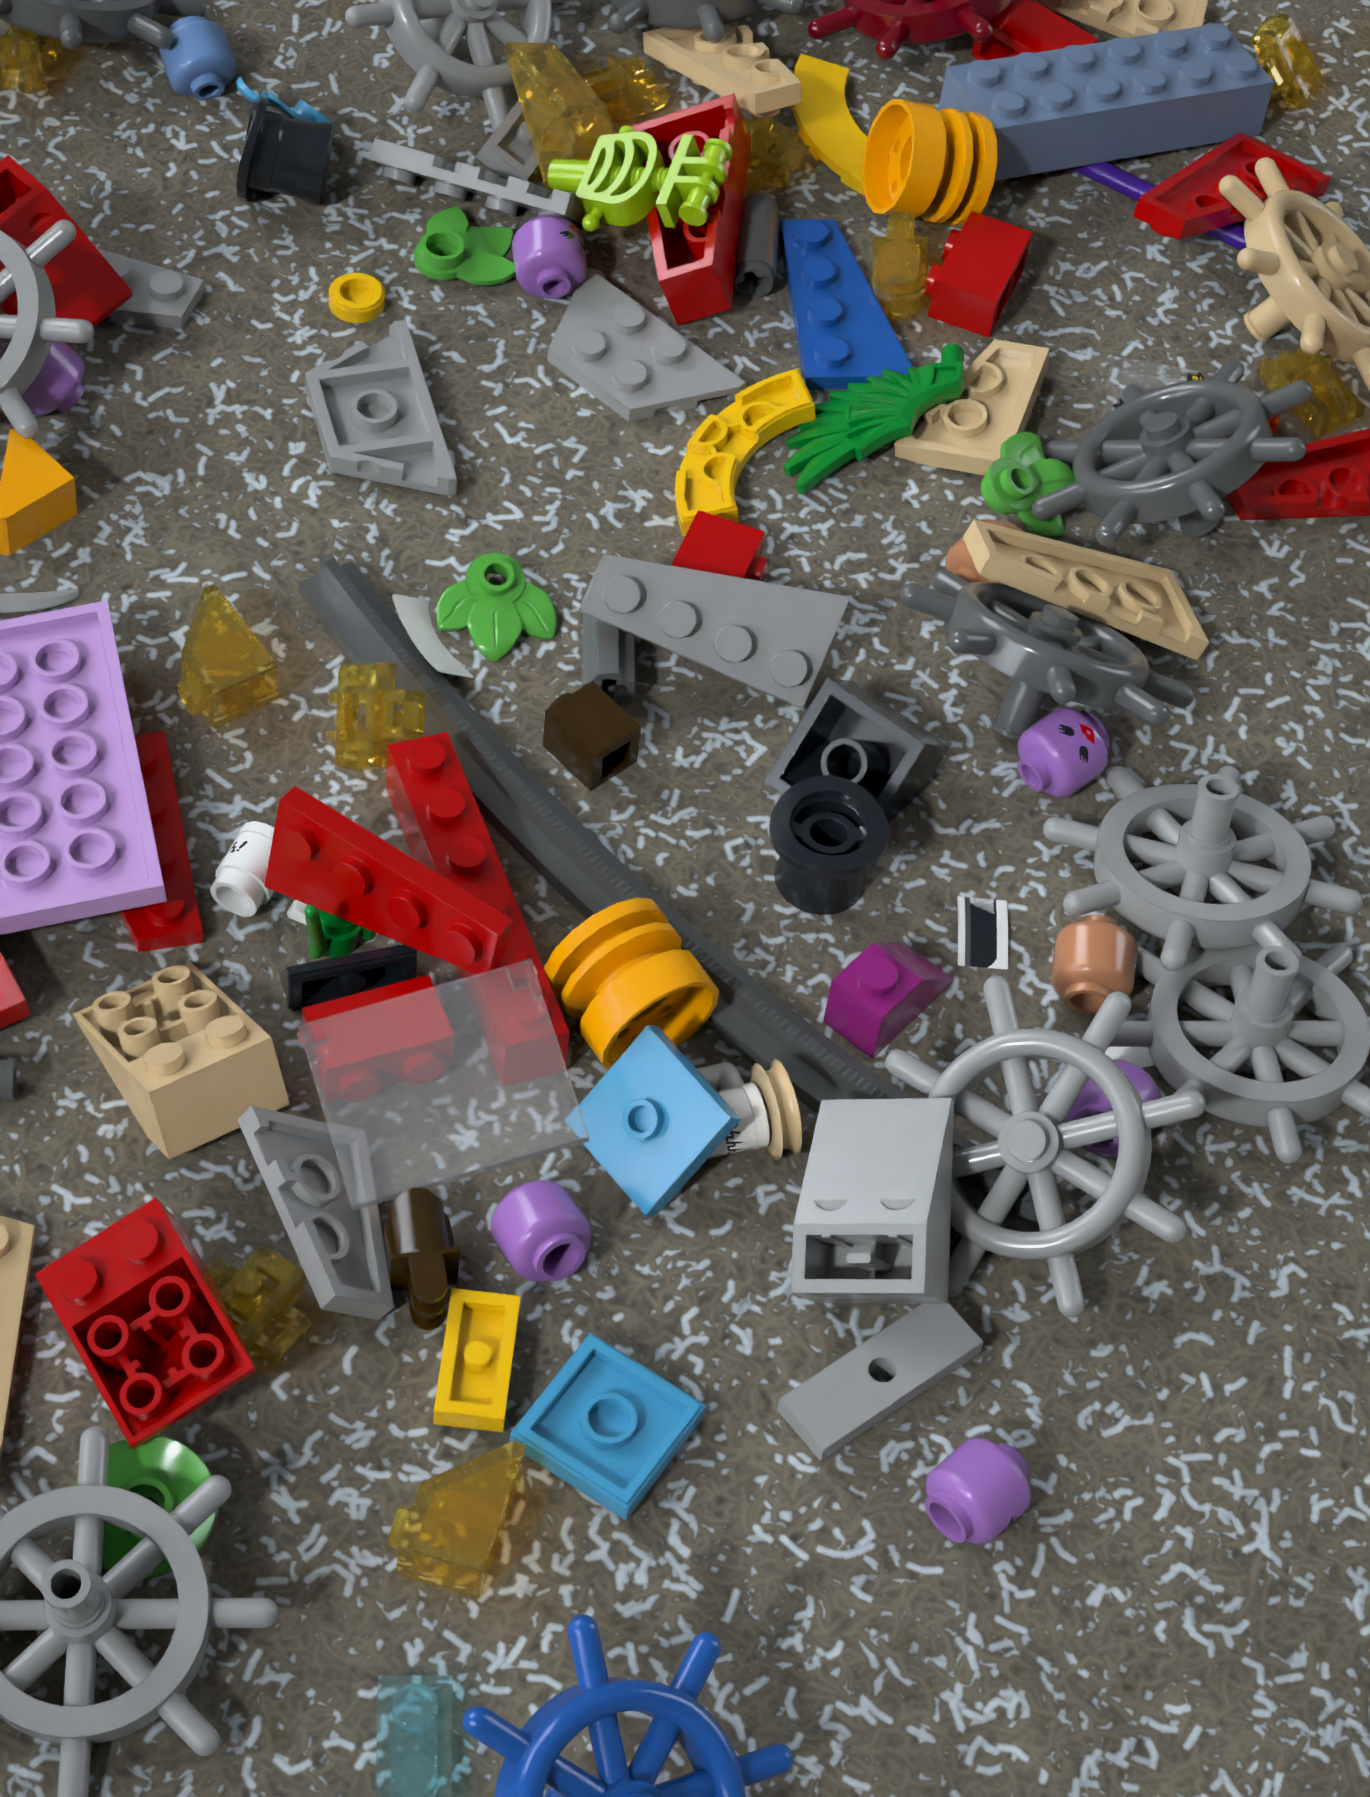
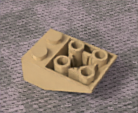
M191 962L183 966L166 967L158 971L151 980L125 991L104 994L97 998L91 1006L73 1013V1017L145 1134L169 1160L240 1128L237 1119L251 1105L273 1111L290 1105L272 1037Z

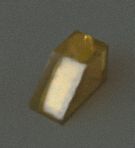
M215 584L205 587L181 652L182 680L178 682V691L187 710L192 715L202 713L215 730L278 701V664Z
M511 1441L421 1482L412 1508L400 1505L391 1527L388 1547L397 1550L396 1575L480 1600L523 1477L526 1445Z

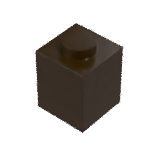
M593 681L572 694H562L545 710L543 746L590 791L637 762L641 726Z

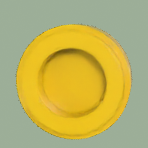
M348 273L336 278L329 287V308L336 317L350 323L369 322L377 318L384 310L385 289L382 283L373 276L364 273Z

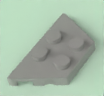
M591 268L587 269V275L582 284L576 287L548 348V362L628 422L654 417L662 411L678 412L696 408L697 401L726 395L729 401L735 400V395L746 387L744 380Z
M406 320L397 321L389 325V336L369 347L361 341L345 350L338 359L325 361L305 373V390L330 472L447 496L456 495V473Z

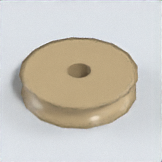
M777 1059L770 1063L769 1070H764L761 1065L755 1063L751 1069L750 1082L754 1083L758 1088L767 1113L770 1134L767 1146L769 1154L772 1158L778 1160L782 1156L783 1149H788L790 1153L797 1156L802 1146V1124L798 1102L789 1075L782 1063Z

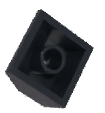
M827 677L764 782L783 795L794 784L810 777L833 775L849 779L865 788L876 799L889 824L923 791L949 749V746L855 682Z

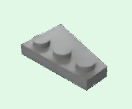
M251 1105L237 1121L320 1308L368 1319H381L394 1308L366 1132Z

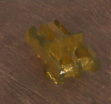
M10 25L6 32L0 36V90L8 91L12 86H16L21 93L26 94L32 93L34 89L45 91L44 72L64 46L61 40L35 34Z
M613 54L608 55L607 67L568 79L561 83L557 90L559 101L564 107L575 114L574 119L584 132L625 118L631 125L635 124V117L662 108L668 102L670 93L665 86L657 85L658 78L652 71H646V63L641 57L635 56L618 61Z
M902 211L895 212L888 217L886 237H872L873 293L878 297V302L885 315L897 321L910 318L920 308L921 295L925 293L929 274L928 236H914V216Z
M1298 345L1295 353L1291 350H1285L1277 355V360L1275 361L1268 357L1260 360L1257 365L1259 378L1271 392L1297 380H1304L1311 385V398L1291 410L1316 438L1358 422L1364 415V405L1331 369L1334 359L1331 355L1322 356L1320 352L1308 355Z

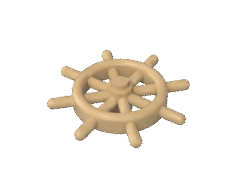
M1268 157L1259 159L1255 164V173L1268 196L1264 202L1236 176L1227 175L1223 177L1219 182L1220 193L1246 218L1244 236L1247 248L1242 249L1238 253L1237 263L1241 269L1257 273L1270 294L1266 300L1244 315V322L1250 333L1257 340L1266 343L1272 339L1273 335L1292 322L1301 332L1300 348L1304 353L1314 355L1323 350L1338 360L1355 364L1370 392V251L1359 236L1342 219L1343 209L1341 205L1334 201L1323 204L1303 192L1290 190L1275 161Z

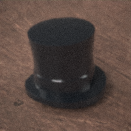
M258 96L250 111L245 146L238 168L236 183L238 199L248 202L251 190L280 193L318 205L330 163L333 123L299 120L268 111L267 98Z
M833 775L815 776L794 784L777 801L771 813L769 823L770 840L776 853L779 855L774 870L775 884L784 899L797 909L817 915H831L849 909L861 898L866 886V870L874 867L883 858L888 846L890 832L887 818L881 806L865 788L849 779Z

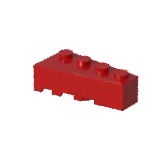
M734 93L632 126L635 132H646L653 136L666 168H670L683 134L694 136L702 157L705 154L703 150L704 145L711 138L726 141L733 150L730 160L725 162L724 165L727 170V176L724 183L718 187L720 194L717 202L707 208L708 218L705 224L693 226L687 224L679 217L675 228L665 227L656 205L646 215L658 281L677 325L731 309L752 141ZM643 162L642 166L646 167L647 162Z

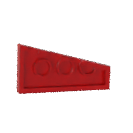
M1239 132L1141 195L1133 216L1149 224L1151 229L1157 234L1181 240L1246 220L1219 191V182L1227 175H1234L1239 178L1262 202L1268 198L1255 173V164L1261 158L1268 157L1275 161L1290 190L1300 191L1314 198L1324 196L1331 177Z
M1370 428L1306 443L1305 455L1298 461L1264 462L1249 480L1225 497L1240 521L1369 516Z
M165 731L135 735L167 902L118 911L138 952L203 943V931Z
M294 786L279 800L264 887L307 905H315L317 909L485 978H489L502 964L513 924L511 918L297 786Z

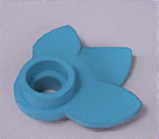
M239 76L236 81L237 89L246 100L253 104L260 95L250 90ZM265 89L261 93V97L267 98V108L277 110L287 117L306 121L333 123L301 99L291 109Z

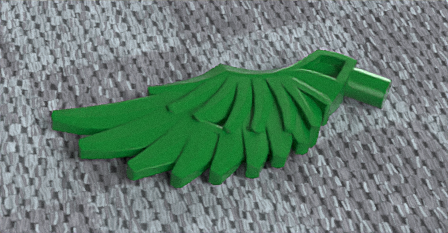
M948 344L942 348L940 363H931L918 368L909 366L907 368L908 375L883 369V377L869 376L866 378L867 383L850 382L847 385L848 391H831L829 395L830 402L815 404L816 420L798 425L797 428L801 431L785 440L786 446L789 449L800 448L783 465L785 474L790 477L802 471L796 483L797 492L799 494H806L821 480L854 457L862 461L881 446L895 439L912 435L917 420L924 412L933 406L960 398L966 384L963 348L957 344Z

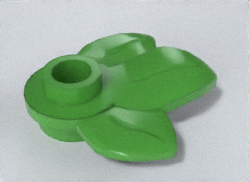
M459 207L447 208L434 214L428 220L426 234L423 235L414 251V264L423 275L436 280L459 278L475 285L503 283L516 275L514 264L504 258L512 244L513 229L510 227L469 226L467 217Z
M1020 432L1012 435L1002 443L1000 459L987 468L985 477L981 482V492L985 502L995 512L1002 515L1017 514L1030 532L1052 539L1065 534L1061 514L1045 521L1038 520L1032 514V504L1038 498L1076 482L1073 471L1068 465L1057 459H1045L1042 443L1038 435L1031 432Z
M486 553L474 559L467 569L465 579L447 588L437 604L436 618L438 630L451 632L468 629L469 636L475 647L485 658L492 662L501 660L510 652L521 636V632L535 638L552 639L556 631V613L553 602L548 594L542 589L526 582L525 574L520 564L512 557L503 553ZM488 574H499L505 577L506 582L501 585H493L486 580L485 576Z

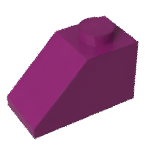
M905 942L872 943L831 981L823 1022L870 1058L874 1059L953 983L954 979Z

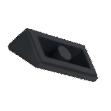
M402 944L286 967L279 973L288 1008L292 1009V1011L302 1010V1008L414 979L416 978L417 949Z

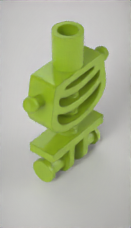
M624 125L620 128L618 134L602 135L598 138L590 160L553 159L548 168V185L552 192L553 189L568 193H576L577 200L585 215L582 225L589 232L597 230L600 223L615 226L636 224L649 214L655 205L665 227L675 228L679 217L687 224L701 226L706 223L708 218V206H712L717 202L720 194L718 187L724 183L727 176V170L724 165L725 162L730 160L733 150L726 141L711 138L704 145L703 150L705 154L702 157L694 136L683 134L670 168H666L653 136L646 132H635L632 126ZM643 162H647L646 167L642 166Z

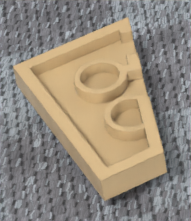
M995 339L965 370L966 384L961 397L933 406L924 412V422L912 435L899 438L894 443L895 456L927 466L985 476L987 468L1000 459L1002 443L1012 435L1024 432L1049 367V348Z

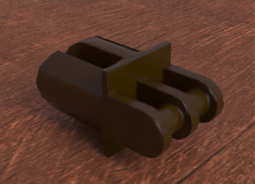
M413 1187L401 1192L391 1203L389 1208L390 1215L385 1222L384 1242L389 1267L391 1291L407 1289L413 1323L420 1329L434 1330L440 1327L445 1320L447 1284L458 1283L460 1249L455 1247L451 1223L448 1215L444 1213L440 1198L428 1189Z

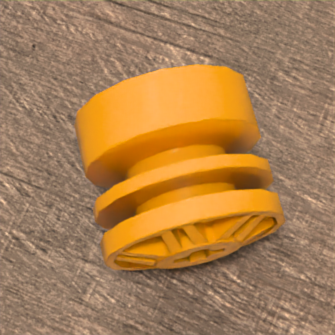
M891 99L880 109L874 119L865 143L862 162V188L867 205L877 214L916 219L921 216L926 222L963 227L971 211L981 214L994 185L997 167V138L993 124L984 114L961 112V110L942 108L938 111L934 105L902 99Z
M636 897L618 902L592 915L573 929L560 942L544 966V971L553 993L561 1000V1006L567 1014L575 1020H581V1035L602 1065L608 1070L647 1025L659 1027L678 1047L708 1020L718 1004L719 989L696 957L689 950H681V936L668 923V918L660 907L649 898Z

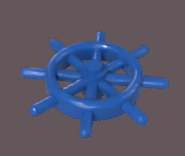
M585 1614L572 1618L567 1628L578 1680L577 1685L562 1691L542 1705L529 1718L522 1729H519L481 1705L470 1707L464 1713L462 1719L463 1728L467 1734L505 1757L498 1776L494 1797H542L546 1784L549 1787L546 1790L545 1797H746V1786L783 1774L793 1764L791 1749L782 1743H775L736 1756L725 1731L716 1719L696 1701L721 1652V1642L715 1634L701 1632L694 1637L669 1686L636 1678L609 1677L598 1625L591 1616ZM637 1711L653 1719L628 1766L616 1713ZM586 1727H588L597 1774L593 1775L560 1755L567 1744ZM676 1740H678L688 1755L694 1772L654 1785Z

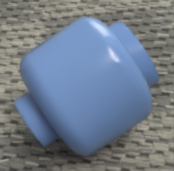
M188 16L179 19L169 27L174 34L173 44L166 49L159 48L170 85L175 92L182 95L193 94L194 98L199 101L217 98L224 92L225 87L233 81L237 72L235 58L226 32L218 23L206 20L204 17Z

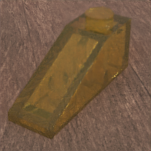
M507 42L503 49L545 188L550 189L547 174L553 159L590 160L598 138L602 135L615 134L606 105L554 43Z

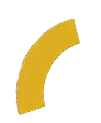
M801 53L794 70V75L801 82V103L791 106L799 128L798 133L807 149L817 161L822 160L832 171L841 177L840 181L864 195L862 188V162L867 136L855 123L847 107L845 87L848 82L850 69Z
M798 368L774 375L738 392L735 395V402L723 409L719 414L709 415L696 429L687 443L686 455L681 463L680 470H677L675 499L682 536H686L698 510L739 523L738 508L734 495L738 478L748 460L758 449L775 436L800 424L816 420L815 404Z

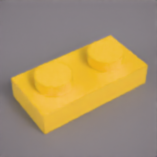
M457 1288L451 1289L434 1405V1425L503 1433L521 1296Z

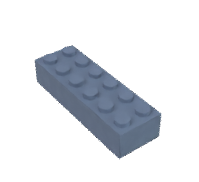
M1207 23L1200 27L1175 31L1163 30L1156 34L1131 38H1114L1106 42L1081 46L1069 45L1062 49L1037 53L1025 52L1012 57L975 60L968 64L946 67L938 111L942 108L961 110V112H975L984 114L991 121L997 138V167L994 180L997 181L1222 142L1239 132L1250 137L1260 135L1275 82L1223 23Z

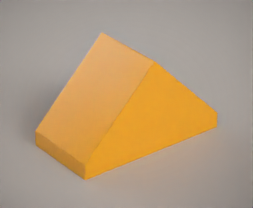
M10 429L0 481V554L3 555L13 554L78 515L75 478L34 440L20 437L15 429Z

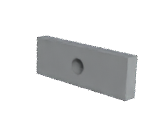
M949 1303L921 1304L779 1398L777 1411L816 1457L822 1461L980 1354L983 1341ZM882 1375L886 1377L889 1381L878 1382L874 1380L871 1376Z

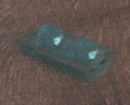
M378 1675L375 1797H452V1676Z

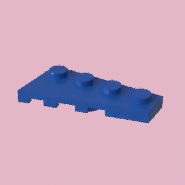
M835 219L780 220V243L802 378L807 389H847V385L850 382L867 383L866 378L869 376L883 377V369L908 375L907 368L913 366Z

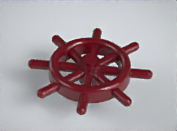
M843 0L845 7L813 19L809 23L807 30L811 38L820 40L853 27L863 36L879 41L875 49L877 56L882 60H890L896 55L902 45L933 43L958 37L969 33L979 42H986L993 34V28L989 22L1000 15L1013 0Z

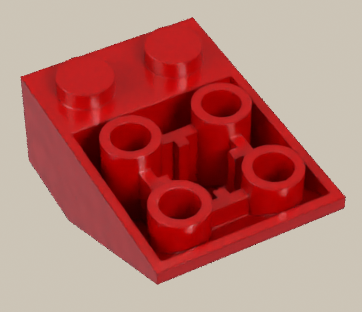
M7 155L0 161V230L28 248L56 222L68 220L74 224L76 228L74 240L43 268L48 275L54 294L55 318L84 319L89 321L94 328L133 296L132 290L49 190ZM0 260V272H1L6 266H5V265L3 264V262ZM16 291L0 304V314H18Z
M156 1197L35 1273L37 1280L133 1450L257 1371L234 1321L199 1254L180 1222Z

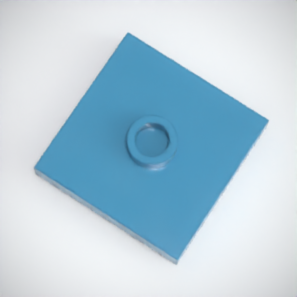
M647 1025L564 1123L645 1216H654L665 1208L742 1119L659 1027Z
M590 1332L512 1430L509 1446L622 1519L627 1520L703 1420L706 1405Z

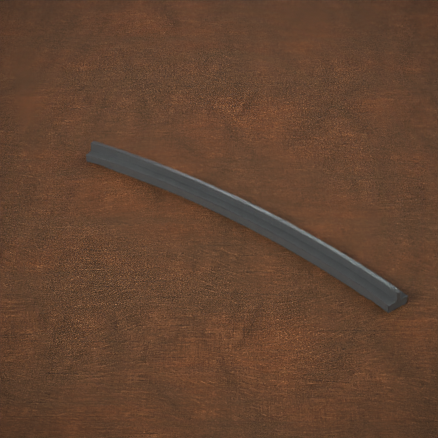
M331 553L320 557V574L299 582V593L361 676L414 739L448 732L480 813L586 919L618 902L636 897L652 899L668 918V923L681 936V950H689L696 957L719 989L718 1004L704 1024L753 1064L761 1065L764 1070L770 1069V1063L774 1059L780 1061L789 1075L796 1098L817 1114L819 1113L821 1100L908 1098L769 992L646 886L543 786L476 714L443 674L429 664L410 639L406 629L354 563L350 561L340 565ZM953 1130V1151L976 1145ZM1004 1166L957 1178L965 1196L977 1210H979ZM1028 1181L1001 1224V1227L1023 1232L1040 1231Z

